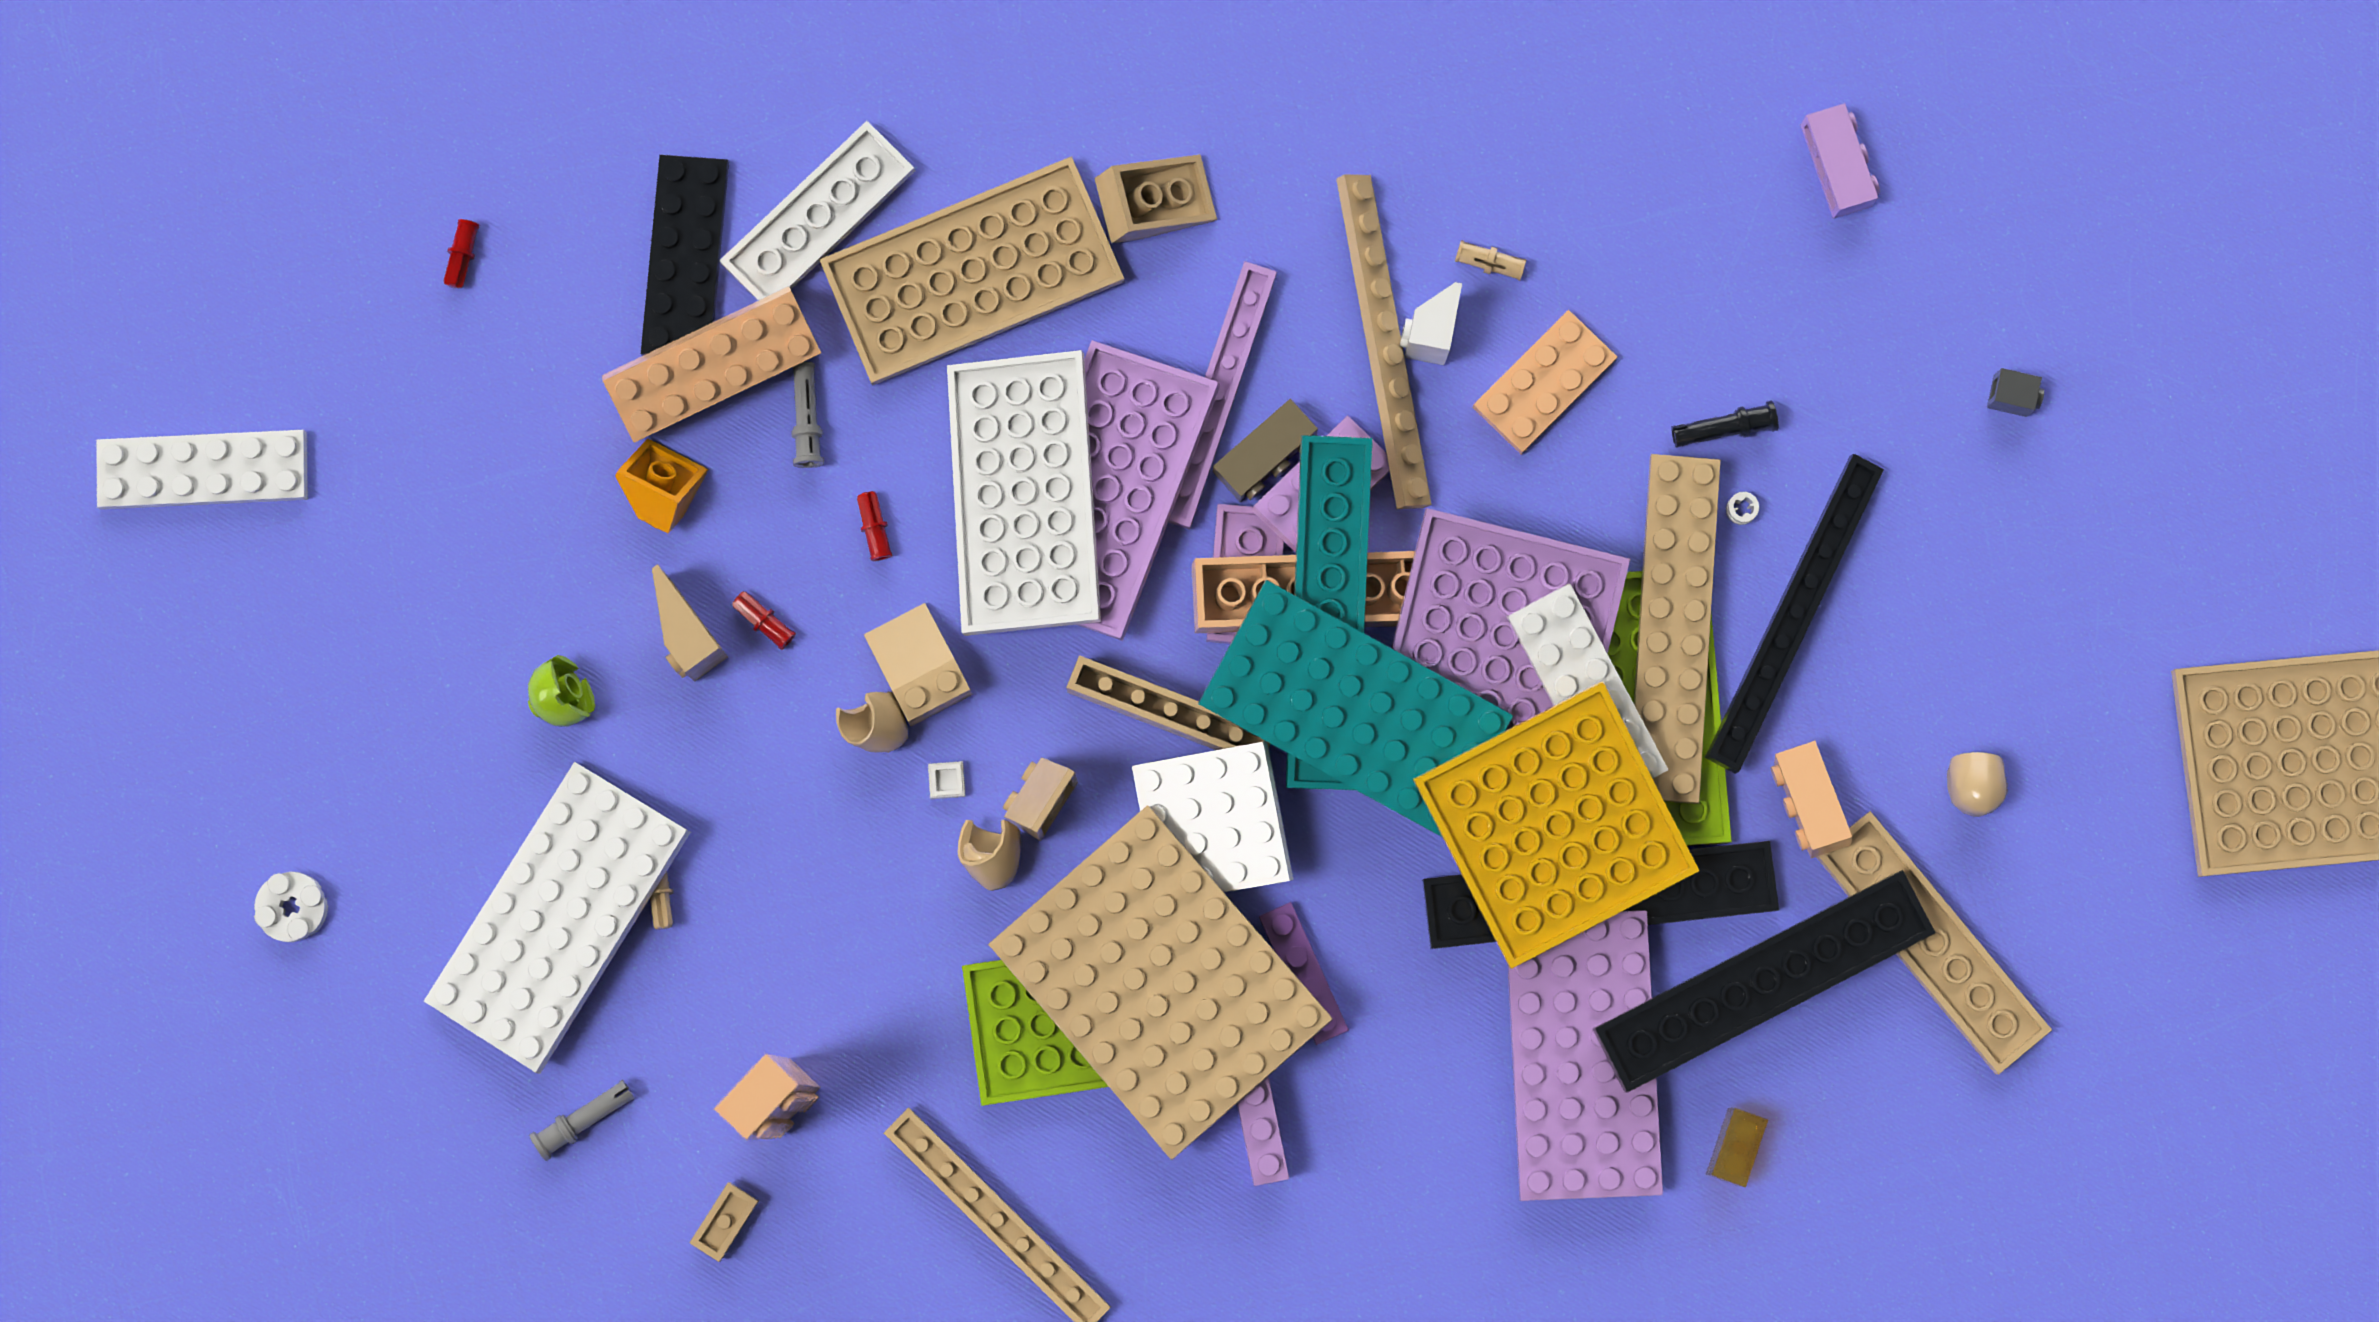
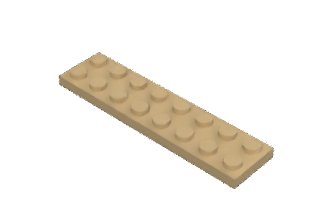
M1872 812L1866 813L1849 827L1852 834L1850 846L1816 858L1848 897L1898 871H1904L1935 934L1896 953V955L1995 1075L2000 1074L2051 1032L2052 1029Z

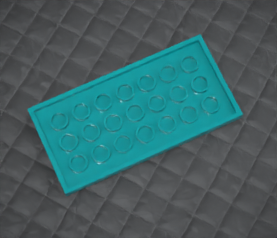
M1268 580L1264 581L1198 702L1204 708L1441 837L1442 835L1413 779L1504 732L1513 717L1512 714Z

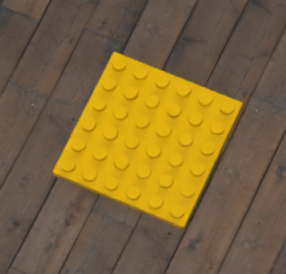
M1599 682L1413 779L1510 969L1699 871L1604 682Z

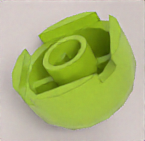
M557 655L541 664L534 670L528 683V706L531 712L536 717H540L545 722L558 727H568L590 716L589 713L595 709V700L590 684L586 678L580 683L577 675L574 673L579 668L565 656Z

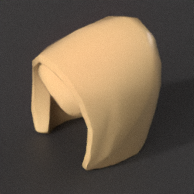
M869 692L865 694L867 704L845 710L836 708V722L839 732L848 743L869 752L889 753L898 749L908 739V727L903 711L892 692Z
M1984 752L1964 753L1954 756L1950 760L1947 770V789L1952 804L1962 813L1973 817L1990 814L2004 802L2008 793L2003 759L1998 755Z
M966 820L961 828L958 840V857L961 864L972 878L987 890L994 891L1005 888L1013 881L1018 870L1021 847L1020 829L1011 822L1001 820V834H997L977 827L972 820Z

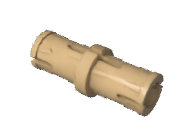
M1461 240L1455 262L1484 269L1483 273L1490 274L1492 271L1520 281L1526 259L1497 252L1498 248L1492 246L1490 249Z

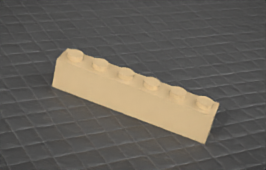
M1080 655L1066 687L1069 694L1214 750L1265 741L1199 705L1197 700Z

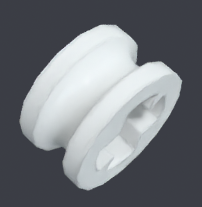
M1739 492L1733 495L1726 505V514L1729 520L1738 525L1750 523L1759 511V502L1754 495L1748 492ZM1744 500L1749 503L1747 509H1751V514L1745 513L1741 517L1736 514L1738 508H1734V503L1740 504Z

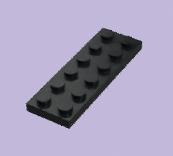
M659 155L640 353L642 356L714 322L729 169L727 159Z

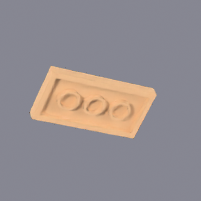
M1568 310L1473 404L1472 408L1522 455L1617 359V356Z

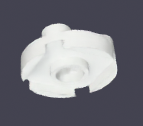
M298 872L274 874L261 886L257 893L254 905V918L268 936L283 942H297L312 936L322 927L328 911L327 899L324 897L319 883L308 875ZM291 897H295V904L300 909L298 913L292 912L287 917L285 909L282 908L283 903L290 901Z

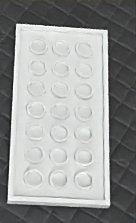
M1082 350L947 365L962 634L968 636L1101 622L1084 353Z
M574 762L424 1002L535 1073L541 1074L691 832Z

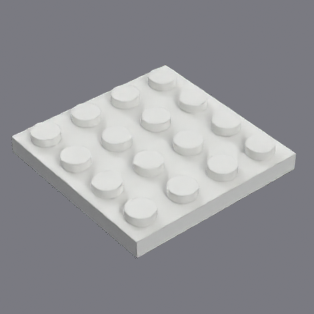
M1267 741L1132 766L1140 811L1148 805L1223 892L1293 880Z

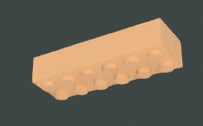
M788 286L602 375V381L632 441L635 443L821 354V351Z
M765 1054L714 1109L746 1140L780 1139L795 1124L791 1118L798 1111L805 1113L818 1100L819 1097L815 1093L819 1090L820 1086L790 1058Z

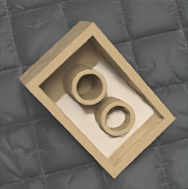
M1201 155L1114 165L1094 178L1111 243L1140 240L1217 220Z
M657 564L652 568L664 645L670 652L665 658L677 674L679 673L682 678L688 675L695 682L728 658V656L668 575Z
M925 603L863 634L910 726L973 695Z
M1042 757L1037 764L1033 761L1029 764L1021 778L1025 781V784L1019 793L1013 791L1003 806V809L1007 811L1004 815L1005 820L1013 823L1039 841L1043 839L1078 783L1074 771Z

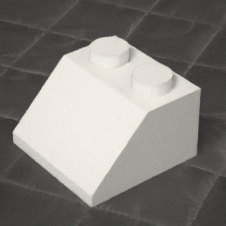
M1453 283L1417 307L1412 319L1406 318L1400 341V347L1406 348L1404 358L1445 365L1451 347L1462 283Z

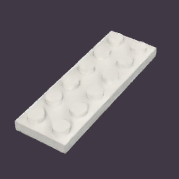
M866 121L719 261L757 301L788 286L792 289L820 263L819 259L826 257L915 172V168Z
M304 430L96 439L97 508L101 510L308 500L307 432Z
M1570 583L1506 616L1553 706L1599 682H1604L1651 777L1655 778L1668 771L1662 756Z

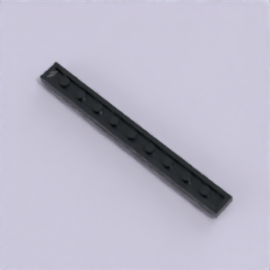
M1856 454L1849 456L1704 758L1735 774L1740 771L1884 469Z

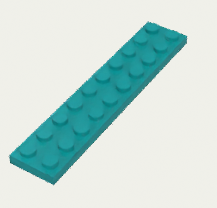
M1301 435L1294 595L1364 633L1373 438ZM1287 753V788L1355 790Z

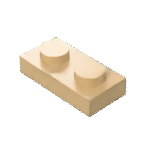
M728 1182L691 1239L690 1244L716 1261L721 1262L759 1200L731 1182Z

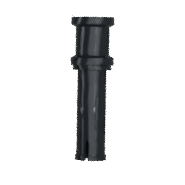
M1771 400L1767 401L1764 406L1745 409L1744 407H1738L1733 414L1688 424L1671 426V433L1675 447L1678 448L1739 434L1740 437L1743 436L1745 438L1749 437L1752 432L1771 429L1774 432L1778 431L1779 424L1776 408Z

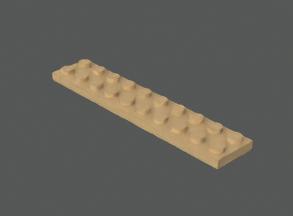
M1651 454L1649 460L1634 705L1668 768V771L1653 778L1664 802L1698 804L1721 460Z

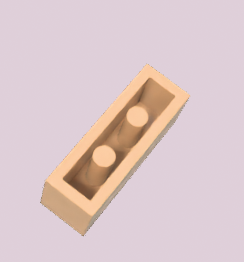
M1816 741L1775 754V766L1771 767L1772 776L1777 787L1783 785L1787 795L1786 798H1783V804L1788 817H1795L1799 829L1795 830V835L1801 850L1807 849L1812 859L1850 846L1852 834Z

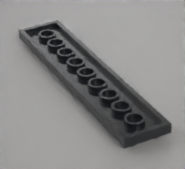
M1770 841L1690 849L1689 851L1699 869L1697 873L1624 911H1647L1648 925L1778 911L1779 905ZM1462 875L1422 880L1430 949L1496 942Z
M1901 870L1592 1028L1623 1091L1628 1093L1935 934V931L1904 871Z

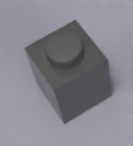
M2001 368L1993 375L1987 408L2028 417L2035 411V408L2039 409L2044 397V389L2040 388L2042 377Z

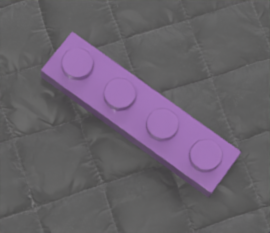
M1287 903L1259 916L1273 950L1333 1018L1329 1024L1313 1037L1315 1044H1320L1349 1031L1292 903Z

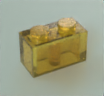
M1728 1108L1705 1175L1738 1187H1746L1768 1120L1737 1108Z

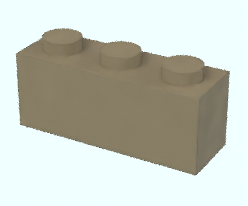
M1289 399L1213 465V473L1239 502L1243 501L1246 497L1252 500L1265 488L1263 482L1272 474L1277 478L1290 467L1291 463L1288 460L1297 452L1300 453L1301 435L1317 436L1318 428Z

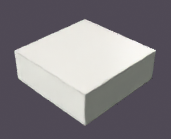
M963 761L928 764L930 799L966 797Z

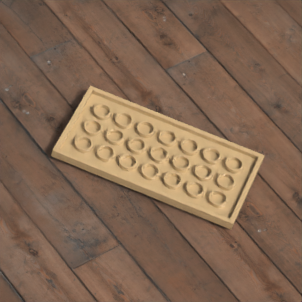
M1072 156L819 259L872 386L1125 282Z

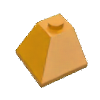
M647 438L619 468L615 477L637 518L669 534L685 515L708 469Z

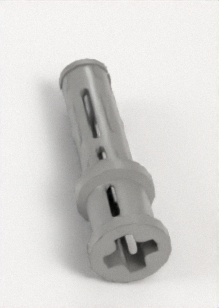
M802 362L792 367L794 371L796 426L793 427L791 432L796 445V458L793 459V466L798 468H815L824 465V458L820 456L819 438L822 437L823 433L820 426L817 425L815 364L812 362Z
M623 1080L619 1081L618 1084L569 1116L559 1115L555 1118V1122L541 1132L529 1134L530 1139L545 1161L551 1159V1154L565 1144L577 1142L579 1133L630 1100L635 1099L629 1090L617 1097V1095L628 1089L626 1083Z

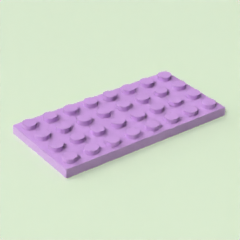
M1091 341L1084 361L1101 622L1077 625L1123 641L1213 407L1220 384L1217 381Z
M1624 911L1512 969L1507 964L1519 1201L1663 1195L1656 1078L1625 1093L1592 1028L1652 998L1647 911Z

